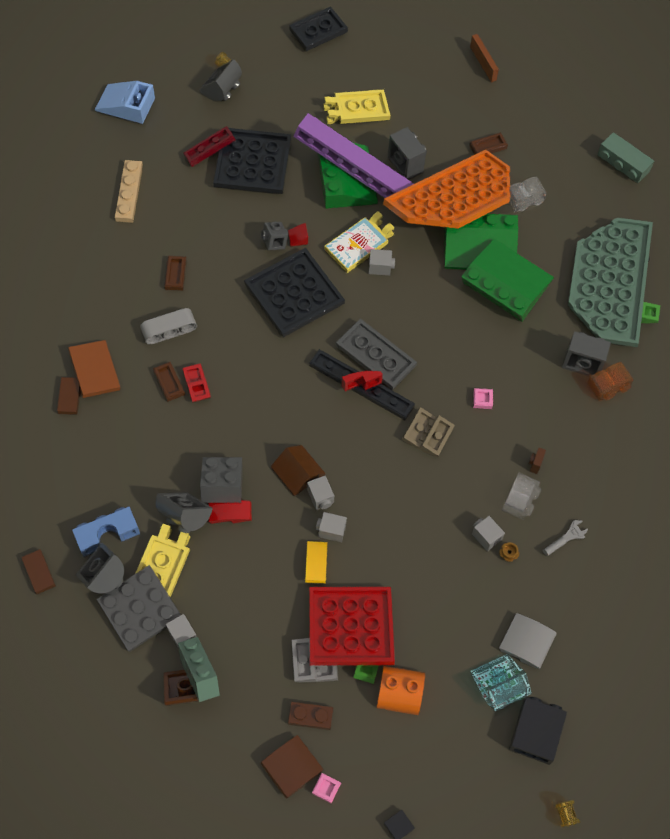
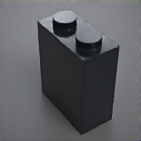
M526 697L521 706L509 750L550 765L556 755L567 712L558 705L544 704L539 698Z

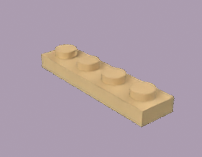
M125 160L115 213V221L133 223L143 168L142 161Z

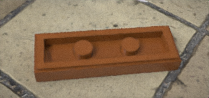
M472 35L470 48L489 80L494 82L497 80L499 69L479 35Z

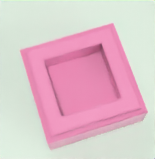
M474 388L473 408L492 409L493 389Z
M321 773L312 794L332 804L341 782Z

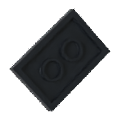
M330 6L289 25V30L302 47L308 51L347 33L348 27Z

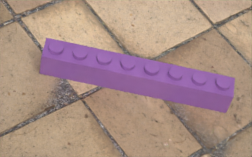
M309 113L295 131L293 137L384 198L414 184Z

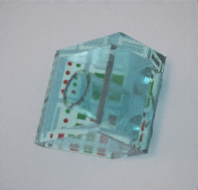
M508 654L471 671V675L483 698L494 711L503 709L507 705L532 694L526 672Z

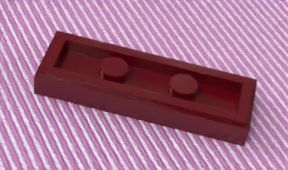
M225 126L183 154L191 167L236 139L229 128Z

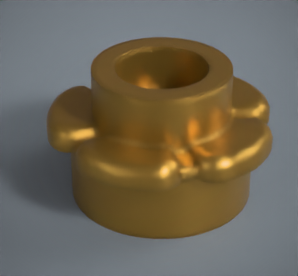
M512 542L504 543L502 549H500V556L508 562L519 557L517 545Z

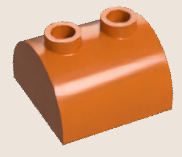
M383 665L377 708L419 715L425 673Z

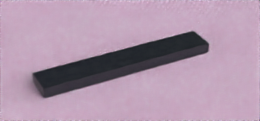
M320 349L309 362L310 367L340 384L342 383L343 376L359 372ZM362 384L351 389L403 420H406L415 406L414 402L382 384L364 390Z

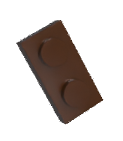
M291 702L288 725L330 730L333 707Z

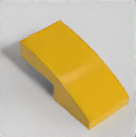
M307 541L305 583H326L327 542Z

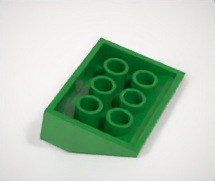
M354 143L355 145L359 146L364 151L369 153L368 146ZM317 153L326 209L378 203L374 190Z
M486 214L459 229L445 227V269L467 270L475 258L493 239L517 253L518 215Z
M495 239L475 258L462 275V281L465 285L522 322L554 279L552 275Z

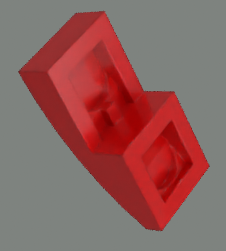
M201 363L184 367L183 373L192 403L211 398Z
M361 371L342 377L341 386L344 391H348L362 384L364 390L381 384L383 374L381 371Z
M241 500V503H209V506L213 508L209 517L211 524L227 521L232 523L252 521L251 501Z

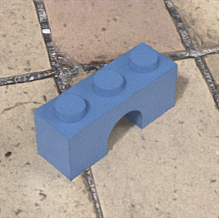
M130 507L118 508L112 514L107 516L101 515L95 521L81 523L75 529H72L83 557L93 554L100 545V538L105 532H116L121 542L140 534Z

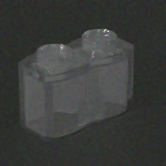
M532 177L522 183L510 186L509 204L514 212L524 211L531 205L543 203L547 192L539 179Z
M518 472L502 511L523 520L526 515L530 516L535 506L531 504L533 498L537 499L541 492V488L538 487L540 481Z

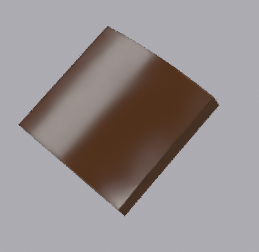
M298 735L279 747L260 763L286 799L324 770Z

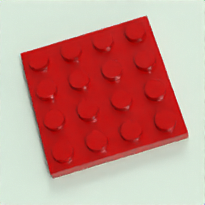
M309 587L310 666L395 664L391 587Z

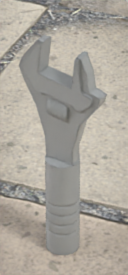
M574 520L567 533L544 548L543 553L548 556L570 540L584 539L588 528L581 531L577 525L583 521Z

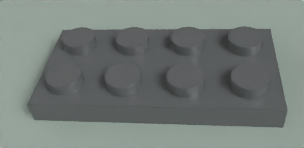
M359 319L336 342V347L367 371H381L383 374L382 382L391 390L417 366V362L362 319Z

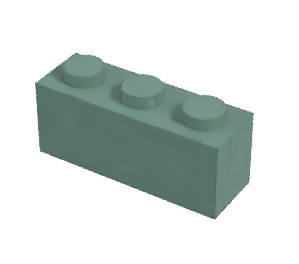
M614 132L601 143L597 154L637 183L651 171L654 164L653 159Z
M195 637L179 642L180 660L198 701L202 702L220 696L217 675L199 638Z

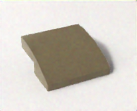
M420 407L401 440L425 453L438 457L455 425L440 415L435 417Z

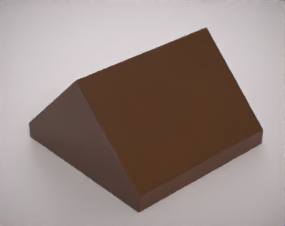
M302 445L285 448L271 465L272 470L293 496L306 489L307 482L325 475V472Z
M185 670L163 673L164 702L166 706L198 702Z

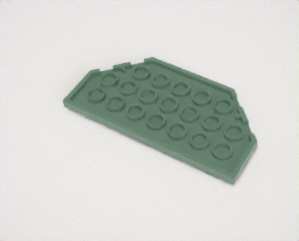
M615 218L607 226H602L592 232L586 239L583 238L577 242L568 306L596 338H603L612 344L638 347L653 222Z

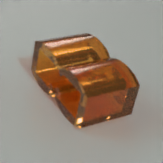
M618 362L592 375L588 380V385L599 401L604 399L607 401L612 399L616 395L615 393L628 391L634 379L623 363Z

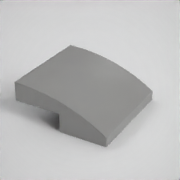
M516 613L499 649L503 653L519 658L524 664L540 669L557 633L533 619Z
M310 638L292 640L295 682L338 680L337 665L310 666Z

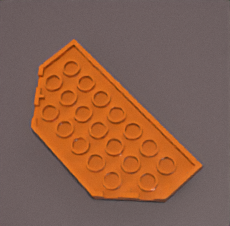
M485 149L384 198L383 205L407 223L459 229L509 203L510 166Z

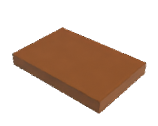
M106 340L68 347L83 398L120 390V384Z

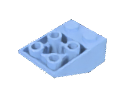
M140 81L107 84L95 111L143 124L155 100L153 85Z

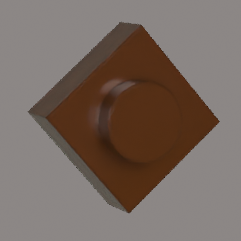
M538 448L536 454L532 453L529 464L532 465L530 472L538 473L546 452L545 449Z

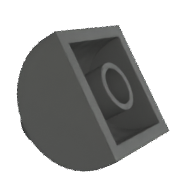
M232 59L217 67L199 89L200 92L213 101H226L231 96L229 92L231 88L235 90L240 85L238 80L242 76V71L235 59Z
M188 492L157 493L156 497L158 512L167 517V523L172 525L178 524V530L183 533H190V531L201 528L208 521L213 509Z
M101 543L77 572L76 576L89 590L95 593H107L119 588L123 583L124 567L121 560L104 543Z

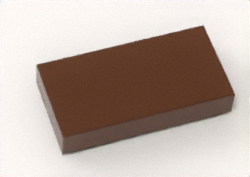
M500 132L471 141L469 146L475 155L485 149L491 154L507 149L508 144Z
M168 256L165 290L183 291L186 257Z
M171 362L153 368L167 402L185 395Z
M61 377L58 414H78L80 387L77 378Z
M41 549L21 557L36 595L56 586Z

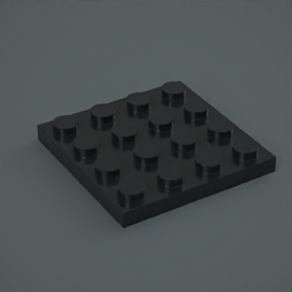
M229 128L236 140L219 150L213 182L214 187L283 194L291 134Z
M306 248L244 280V284L282 337L345 304L343 296Z

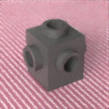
M282 222L264 223L261 239L264 241L267 249H285L288 231L284 228Z

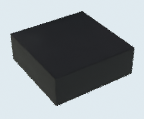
M400 810L384 822V825L394 839H402L415 829L403 810Z

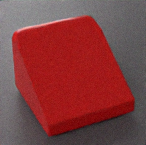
M306 223L288 230L291 247L308 244Z

